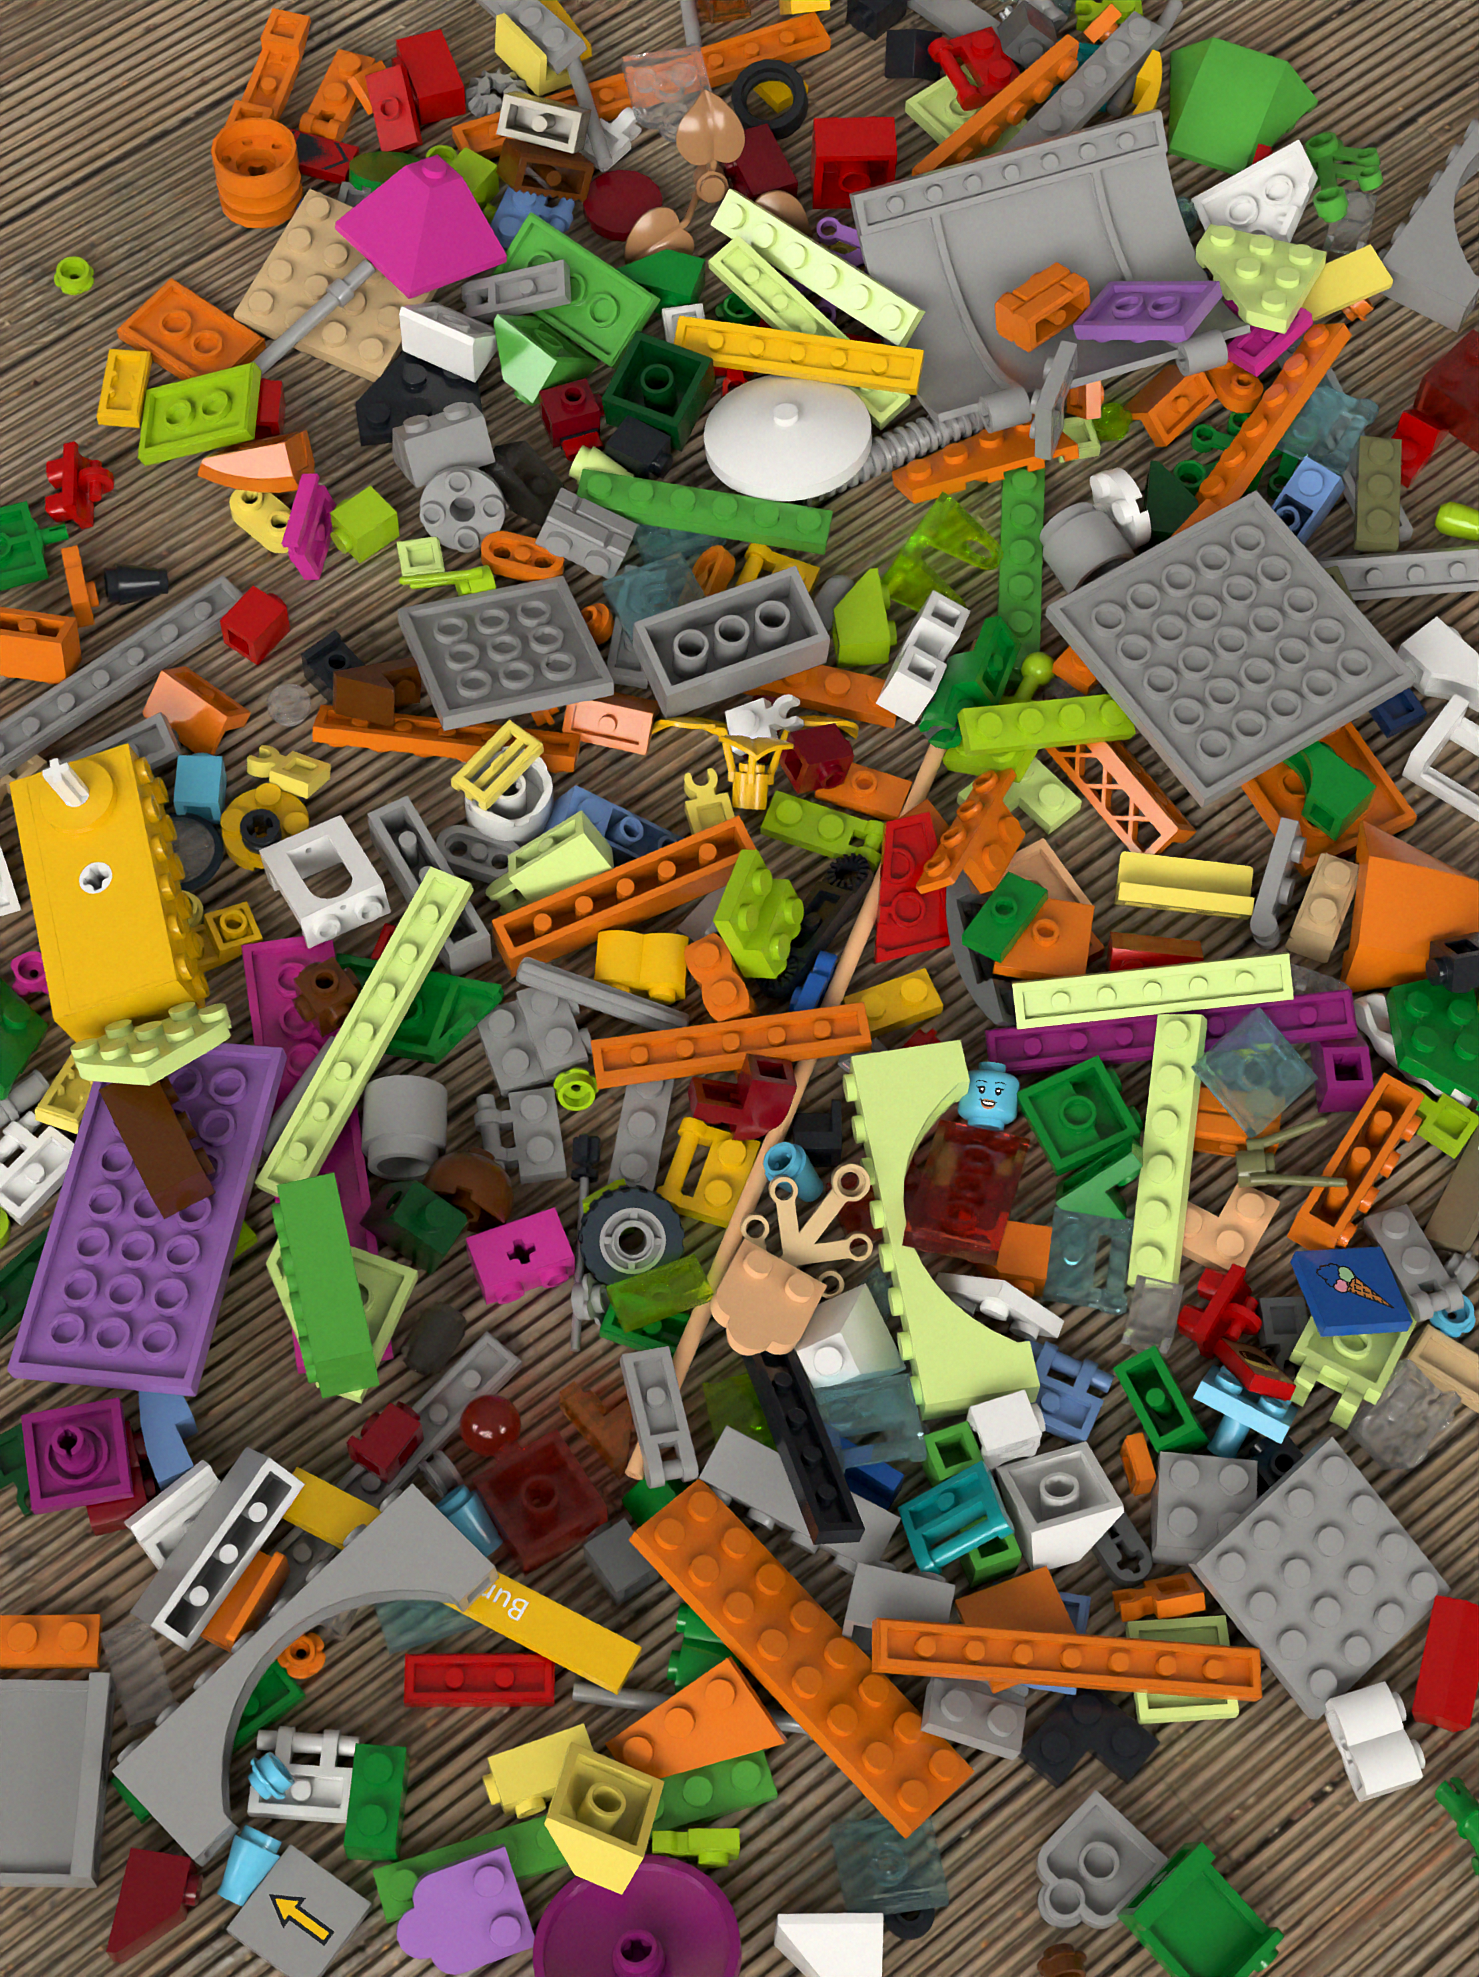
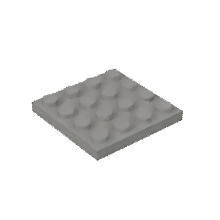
M563 575L397 609L398 623L411 654L418 665L419 673L444 731L614 695V681Z
M1324 1437L1188 1564L1252 1647L1260 1649V1657L1309 1719L1316 1720L1327 1711L1325 1704L1330 1698L1345 1694L1433 1608L1436 1595L1445 1596L1451 1590L1333 1437Z

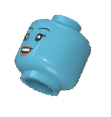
M980 1062L978 1070L968 1071L970 1079L968 1093L958 1102L957 1110L963 1119L968 1120L967 1126L969 1128L998 1132L1004 1130L1005 1124H1009L1016 1119L1018 1112L1017 1092L1020 1091V1082L1015 1076L1005 1073L1006 1065L995 1062Z

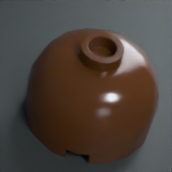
M472 1147L468 1151H456L441 1156L430 1166L421 1184L468 1217L467 1222H469L467 1231L481 1233L502 1226L509 1219L514 1199L512 1182L506 1171L494 1161V1155L484 1149Z

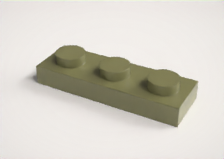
M1370 436L1359 437L1356 460L1353 550L1380 553L1397 552L1400 524L1401 439Z

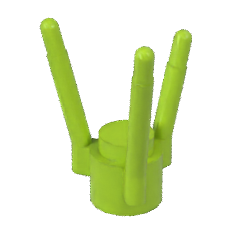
M488 565L468 570L416 574L399 578L401 585L410 584L411 589L455 585L458 596L496 589L495 580Z

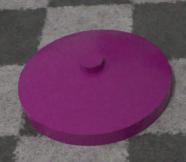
M651 1854L644 1855L642 1862L622 1895L575 1876L564 1885L547 1906L538 1924L533 1944V1969L535 1977H739L742 1961L741 1937L737 1918L729 1900L719 1886L706 1874L685 1862Z

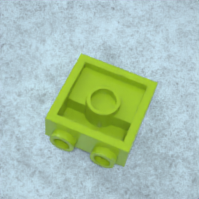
M741 849L713 922L744 977L777 979V976L787 967L786 959L790 953L791 940L801 930L800 923L804 916L803 902L796 894L789 879L772 878V874L767 869L758 850Z

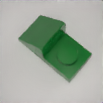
M1133 1135L1129 1136L1056 1184L1055 1203L1061 1210L1119 1220L1126 1219L1127 1203L1114 1185L1124 1186L1139 1175L1140 1168L1143 1167V1148Z

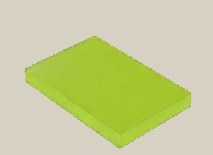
M255 362L146 389L138 459L145 466L253 440L255 438L262 370Z

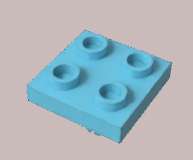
M1214 1364L1211 1366L1193 1397L1224 1414L1212 1441L1207 1446V1449L1213 1454L1224 1458L1236 1459V1454L1250 1428L1281 1444L1299 1410L1290 1405L1292 1401H1283L1248 1391L1224 1364L1221 1368Z

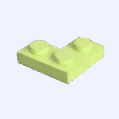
M1034 757L1021 782H1013L1002 800L1010 812L1019 806L1048 835L1076 814L1082 804V801L1036 757ZM973 782L958 793L957 803L959 805L966 801L973 789Z

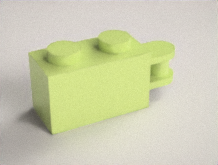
M581 810L509 854V872L494 880L487 887L485 893L490 900L498 901L501 905L500 912L505 915L613 869L612 847ZM517 888L519 891L514 894L513 890Z

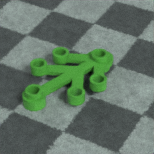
M1333 132L1318 134L1306 142V154L1313 168L1318 167L1315 171L1318 179L1313 190L1321 185V191L1314 195L1313 203L1317 215L1323 218L1325 222H1336L1347 214L1346 209L1349 206V202L1344 188L1338 186L1337 178L1356 180L1363 191L1376 189L1384 182L1379 167L1381 162L1376 148L1344 147L1342 140L1337 139L1336 134ZM1350 161L1355 162V165L1338 164L1336 162Z

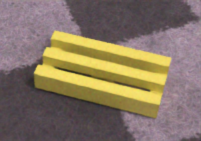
M508 720L451 778V786L458 792L460 790L464 791L466 798L470 801L475 799L479 802V807L487 811L544 752L543 743L511 720ZM512 736H515L517 739L505 752L500 754L474 783H471L469 780ZM526 746H528V747L507 767V769H506L485 791H483V790L496 778V776H497Z

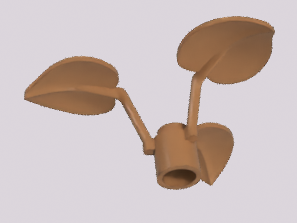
M703 89L694 104L682 117L676 131V144L680 154L689 163L698 165L693 175L696 190L691 193L692 199L683 220L679 222L675 211L666 206L656 207L644 213L634 224L627 238L624 250L626 265L665 249L692 255L694 240L692 235L684 228L690 224L698 201L702 199L708 203L719 202L726 196L729 190L725 173L721 166L717 164V161L730 163L737 160L744 148L745 134L742 124L733 109L721 97L707 89ZM773 190L763 193L756 199L755 203L812 239L813 233L810 229L806 212L796 197L785 191Z

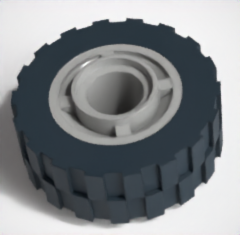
M621 1185L618 1189L604 1191L600 1198L594 1199L589 1204L590 1208L586 1214L583 1213L580 1221L581 1229L578 1230L579 1249L588 1269L597 1280L604 1282L609 1288L616 1291L622 1289L626 1293H635V1290L643 1289L647 1291L653 1289L652 1286L659 1282L662 1284L668 1279L667 1276L672 1271L675 1272L679 1265L680 1255L683 1256L684 1229L677 1212L661 1194L654 1190H648L645 1186L636 1185V1187H629L628 1185ZM629 1227L640 1228L644 1233L642 1244L633 1250H626L619 1246L621 1232Z

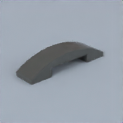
M962 869L956 882L947 886L946 889L948 934L956 965L969 993L984 1014L996 1025L1017 1027L1012 982L997 979V975L993 974V959L962 945L961 935L980 911L979 904L986 902L992 895V891L980 894Z

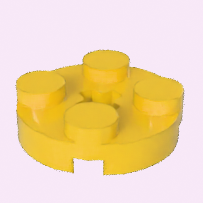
M264 783L258 786L257 789L241 794L229 804L221 815L220 824L225 850L237 865L246 870L255 871L254 867L264 869L261 856L251 853L242 842L240 823L248 812L255 809H266L273 812L280 821L282 840L310 828L309 815L304 804L292 793L280 790L276 784ZM262 833L259 836L257 835V838H263L267 834Z

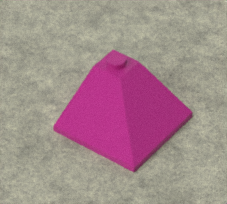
M438 154L404 166L335 222V229L408 299L504 264L507 261V255L463 177Z

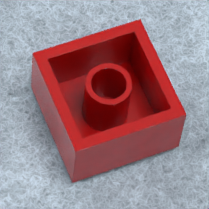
M828 117L813 119L810 162L812 209H852L850 193L895 181L897 143L894 117Z

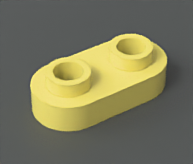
M236 489L229 501L233 520L269 551L287 553L288 547H283L281 543L291 509L270 492H252ZM248 501H256V502H254V503H252V504H247V503H246V502H248ZM278 524H285V525H286V526L283 527V528H275V527H274V526H276V525H278Z

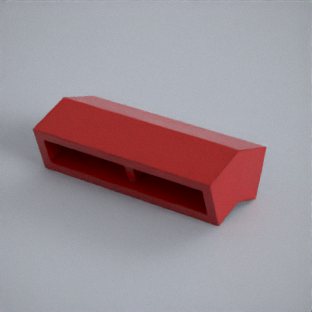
M1436 1595L1428 1627L1412 1714L1415 1722L1435 1725L1455 1733L1470 1728L1479 1683V1605L1467 1600Z

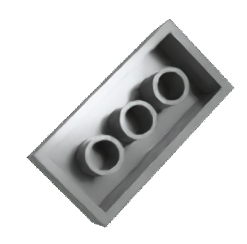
M796 566L633 623V649L665 719L676 717L827 663L830 644L828 632Z

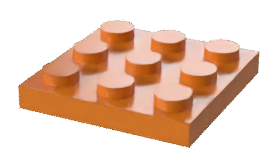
M1352 722L1347 723L1318 741L1328 744L1336 755L1352 768L1363 771L1370 781L1376 785V789L1368 809L1336 841L1301 815L1305 802L1304 787L1298 775L1285 763L1280 762L1241 785V788L1275 837L1281 817L1299 821L1302 837L1307 838V844L1301 864L1294 863V866L1302 877L1314 873L1321 853H1327L1341 859L1356 853L1360 821L1363 820L1390 835H1394L1413 826L1417 818L1411 806Z

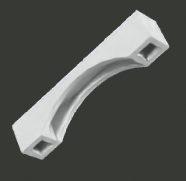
M1436 616L1401 644L1398 655L1416 675L1412 686L1422 695L1450 701L1456 693L1470 702L1469 708L1479 712V654L1462 639L1457 630L1447 626Z

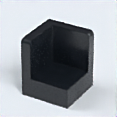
M921 29L887 30L885 78H913L938 81L940 78V64L932 60L928 53V47L935 39L942 37V33Z
M832 1099L830 1113H795L793 1117V1144L800 1145L804 1149L813 1167H837L840 1165L842 1154L841 1099Z

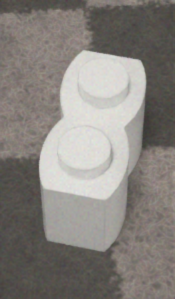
M1385 1681L1330 1698L1326 1702L1327 1711L1324 1713L1334 1742L1341 1753L1346 1773L1359 1802L1415 1785L1423 1778L1421 1769L1425 1768L1424 1754L1419 1743L1415 1739L1410 1740L1404 1730L1402 1722L1406 1720V1710L1401 1697L1397 1692L1391 1693Z

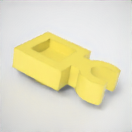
M261 745L259 747V758L252 755L247 757L248 774L259 778L269 777V783L276 784L281 790L290 792L297 797L308 799L330 780L331 764L295 751L284 756L279 754V751L274 747Z
M713 768L707 769L708 783L703 786H698L693 782L691 773H685L684 791L692 799L685 801V813L692 835L735 817L728 792L715 795L717 792L718 776Z

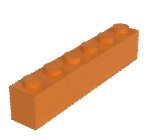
M738 815L491 920L493 940L512 978L517 975V969L524 957H530L547 963L598 941V932L624 930L727 886L741 849H757Z

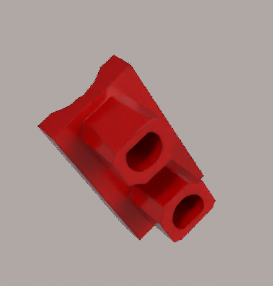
M75 441L63 444V457L46 462L48 481L55 489L62 487V492L45 497L46 513L55 522L74 520L81 529L94 527V502L100 501L102 494H106L114 488V475L108 469L102 468L101 461L83 457L79 453L78 444Z
M1232 1263L1227 1273L1206 1268L1198 1281L1197 1291L1199 1297L1210 1301L1207 1308L1203 1310L1187 1304L1183 1306L1176 1318L1179 1333L1195 1341L1200 1355L1214 1359L1215 1353L1213 1349L1219 1336L1237 1342L1241 1333L1256 1335L1262 1327L1261 1319L1254 1313L1259 1302L1251 1297L1252 1290L1243 1279L1247 1273L1244 1267Z

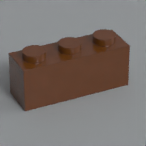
M168 1076L150 1086L111 1083L99 1089L136 1168L164 1219L216 1193L208 1178V1175L216 1171L203 1146L194 1150L190 1140L198 1135L185 1111L176 1114L172 1105L179 1102L180 1099Z

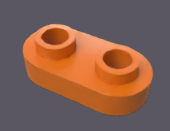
M1230 360L1224 366L1204 371L1218 400L1228 410L1236 413H1249L1254 411L1261 401L1263 384L1258 377Z
M496 531L487 535L481 543V562L483 566L488 565L493 574L524 582H533L562 576L564 573V557L552 555L547 549L535 544L536 538L508 531Z
M712 546L697 559L681 596L679 606L726 590L728 583L734 575L736 561L734 556L723 546Z

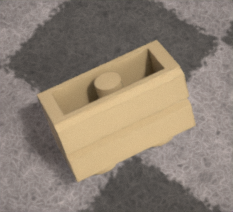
M1321 853L1285 948L1321 963L1328 962L1356 890L1359 865L1327 853Z

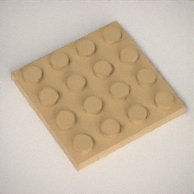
M309 189L234 312V319L249 329L276 340L327 294L325 289L337 278L342 280L358 264L366 259L335 229V222L353 207ZM371 264L376 272L353 292L355 297L343 308L336 307L293 348L375 382L398 358L403 350L399 319L401 307L431 302L438 288L408 299Z

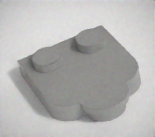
M1095 1790L1042 1846L1037 1856L1036 1871L1039 1879L1044 1884L1038 1894V1910L1048 1924L1060 1929L1075 1927L1081 1921L1087 1926L1096 1929L1111 1927L1119 1921L1116 1915L1169 1859Z

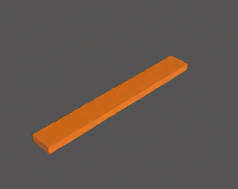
M879 1617L872 1621V1672L1254 1702L1262 1698L1259 1648Z

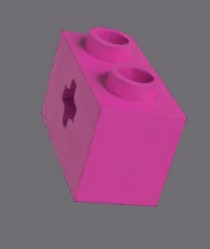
M555 1207L466 1238L467 1255L486 1305L494 1302L499 1304L511 1303L521 1298L525 1291L543 1286V1288L559 1286L566 1282L569 1276L575 1274L574 1254ZM523 1256L524 1260L529 1263L521 1264L517 1257Z

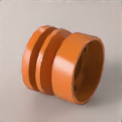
M257 117L237 120L222 128L213 139L211 157L223 213L232 222L247 228H269L291 219L296 212L297 205L304 196L301 183L302 178L299 171L297 145L293 133L282 123L269 118Z

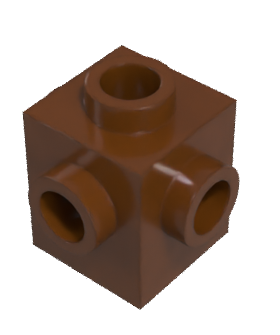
M332 956L322 963L314 962L306 966L299 976L293 979L297 997L292 999V1002L305 1023L311 1021L323 1038L343 1025L362 987L354 972L349 967L343 970Z

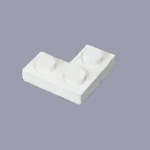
M938 1272L935 1283L969 1316H973L974 1311H978L991 1318L1006 1321L1011 1324L1009 1330L1013 1334L1031 1341H1035L1037 1336L1058 1338L1064 1320L1005 1280Z

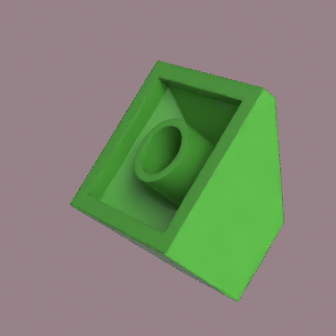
M497 314L493 321L503 380L515 389L514 395L528 405L535 406L539 404V391L584 379L598 365L596 360L539 317Z

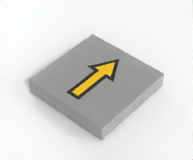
M290 1844L226 1930L230 1935L287 1977H322L373 1906L361 1895Z

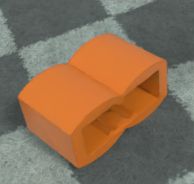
M712 933L685 946L684 955L687 968L702 990L703 1003L715 1023L760 1017L759 1008L744 984L743 975L720 936Z

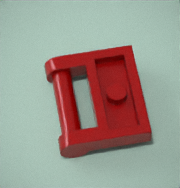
M992 26L950 40L946 37H940L931 42L928 47V53L932 60L941 65L956 90L957 102L964 111H971L985 106L1021 74L1013 60L1003 53L1000 39ZM960 57L978 88L970 84L955 58Z

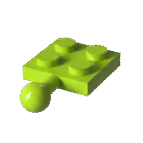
M1044 652L1029 654L1022 662L1021 672L1023 680L1013 697L1002 695L999 705L1035 701L1031 699L1037 688L1048 684L1055 676L1052 673L1054 664L1052 657ZM962 740L960 745L946 751L942 761L949 771L980 776L990 770L998 772L1012 768L1017 775L1013 782L1020 783L1039 749L966 756Z

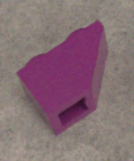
M1359 1031L1357 1037L1309 1042L1318 1112L1361 1111L1374 1089L1369 1047Z

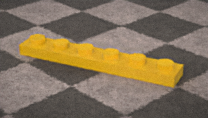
M679 316L673 343L712 358L713 366L910 395H918L925 358L924 350L686 316Z

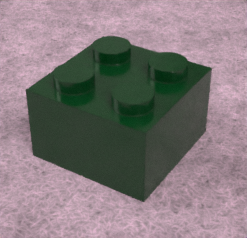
M636 331L601 399L606 424L618 428L626 416L629 415L671 436V448L682 452L716 385L713 359Z

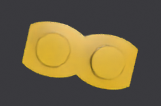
M624 930L598 932L594 981L664 1006L672 1005L675 1001L685 1000L688 968L685 962L684 951L685 946L689 945V937L673 933L641 934Z

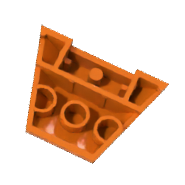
M1363 820L1360 821L1355 864L1359 865L1350 943L1349 950L1345 951L1343 955L1339 990L1351 989L1352 994L1428 979L1426 963L1429 960L1430 941L1479 932V880Z

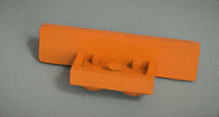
M1012 768L998 772L990 770L974 780L972 791L966 801L957 809V816L950 828L941 836V843L933 857L923 867L924 872L915 886L920 894L954 884L962 869L980 894L995 890L1026 835L1019 821L1002 801L1017 776Z

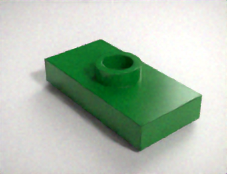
M1008 871L961 935L962 945L1002 963L1047 901L1048 890Z

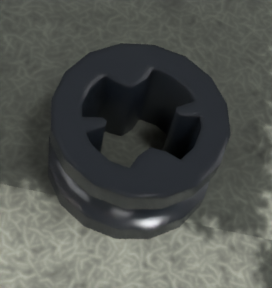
M255 809L248 812L242 818L240 823L242 842L251 853L260 855L259 850L282 840L280 821L270 810ZM265 826L267 836L257 838L255 827Z

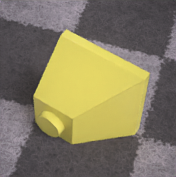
M571 1742L564 1758L544 1824L574 1875L622 1895L644 1858L665 1781Z

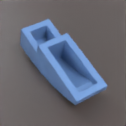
M139 1391L140 1422L146 1452L162 1492L194 1467L182 1440L198 1433V1429L183 1395Z

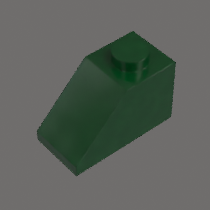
M1150 461L1146 478L1143 512L1148 510L1151 523V537L1147 544L1140 546L1139 554L1169 539L1198 508V500L1159 461Z

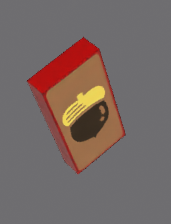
M1218 1337L1213 1349L1215 1356L1248 1391L1283 1401L1291 1400L1296 1385L1260 1348Z

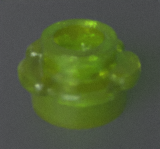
M1108 403L1101 406V418H1095L1092 421L1098 439L1103 442L1122 439L1128 433V426L1132 424L1133 418L1128 410H1124L1120 404Z

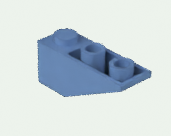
M1305 456L1271 508L1304 545L1322 524L1344 491L1345 486L1340 476Z
M577 785L554 801L550 819L543 832H547L582 810L612 847L614 867L684 839Z

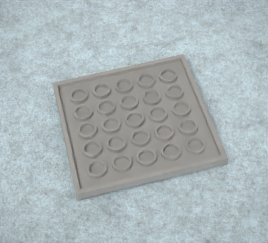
M1257 490L1048 605L1045 615L1201 808L1411 687L1416 678L1412 670Z

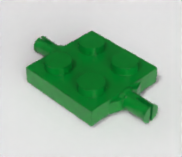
M27 501L0 507V591L49 579L44 562V545L69 540L65 522L39 529L38 524L31 517Z

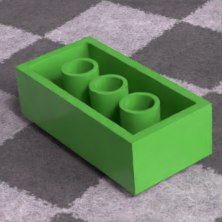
M329 1173L277 1185L280 1202L271 1204V1209L279 1239L283 1267L289 1287V1296L298 1330V1339L308 1383H319L322 1398L379 1386L373 1348L335 1174Z

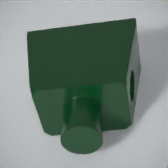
M409 1180L385 1184L359 1224L431 1275L448 1253L467 1223L468 1217L420 1182Z

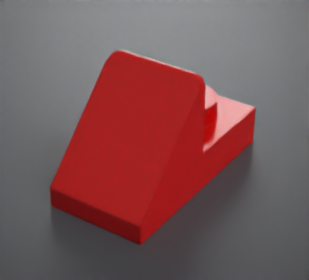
M1415 408L1403 411L1396 432L1391 437V439L1402 440L1401 485L1406 488L1410 487L1450 430L1446 425Z

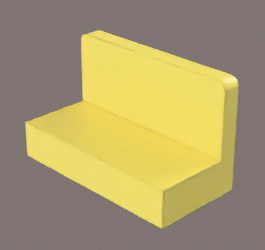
M505 13L496 16L495 53L522 80H525L527 86L538 97L571 84L567 68L557 75L547 66L546 54Z

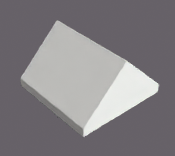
M436 302L401 307L399 319L404 352L472 382H476L498 350L494 327Z

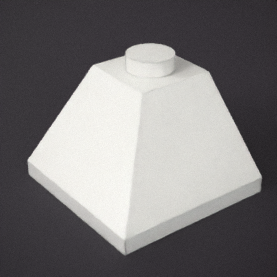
M866 1283L818 1304L802 1337L794 1347L807 1383L819 1408L906 1369Z
M1086 1441L996 1467V1476L1006 1510L1015 1529L1013 1534L1031 1571L1045 1566L1050 1570L1080 1561L1124 1513L1123 1503Z
M883 1913L778 1914L774 1932V1946L806 1977H882Z

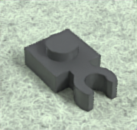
M1304 1296L1259 1298L1255 1314L1262 1321V1327L1258 1332L1260 1349L1273 1348L1274 1357L1271 1360L1284 1373V1362L1291 1363L1295 1368V1376H1297L1301 1366L1289 1361V1358L1308 1323Z

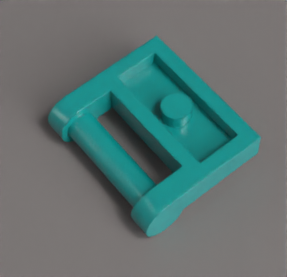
M983 1460L898 1507L915 1561L921 1572H931L939 1575L942 1573L941 1567L997 1536L1000 1539H1004L1015 1532L1014 1526L1004 1508L993 1475ZM987 1514L988 1518L936 1548H931V1545Z

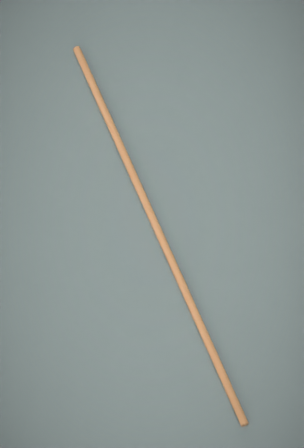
M977 639L973 640L969 651H973ZM932 744L929 745L900 817L927 798L947 749L936 748ZM881 862L820 1008L838 1006L843 1000L877 918ZM818 1058L796 1062L793 1071L797 1089L789 1112L783 1122L765 1136L674 1353L672 1361L679 1390L682 1387L712 1315L710 1310L711 1299L744 1238L741 1233L742 1231H740V1222L745 1215L754 1213L768 1180L763 1165L764 1157L771 1147L784 1141ZM637 1442L625 1473L633 1479L643 1480L645 1476L639 1442Z

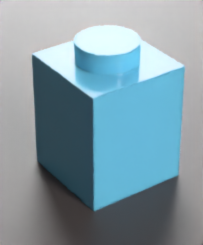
M208 753L178 755L173 800L176 815L192 813L205 818L212 824H220V818L225 808L227 776L222 756H213Z

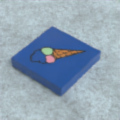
M1381 1247L1295 1251L1290 1263L1320 1337L1407 1332L1413 1320Z

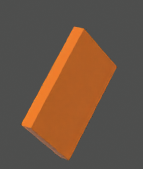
M170 278L117 329L120 340L137 351H150L152 361L181 380L251 363L266 348L263 337L173 278Z

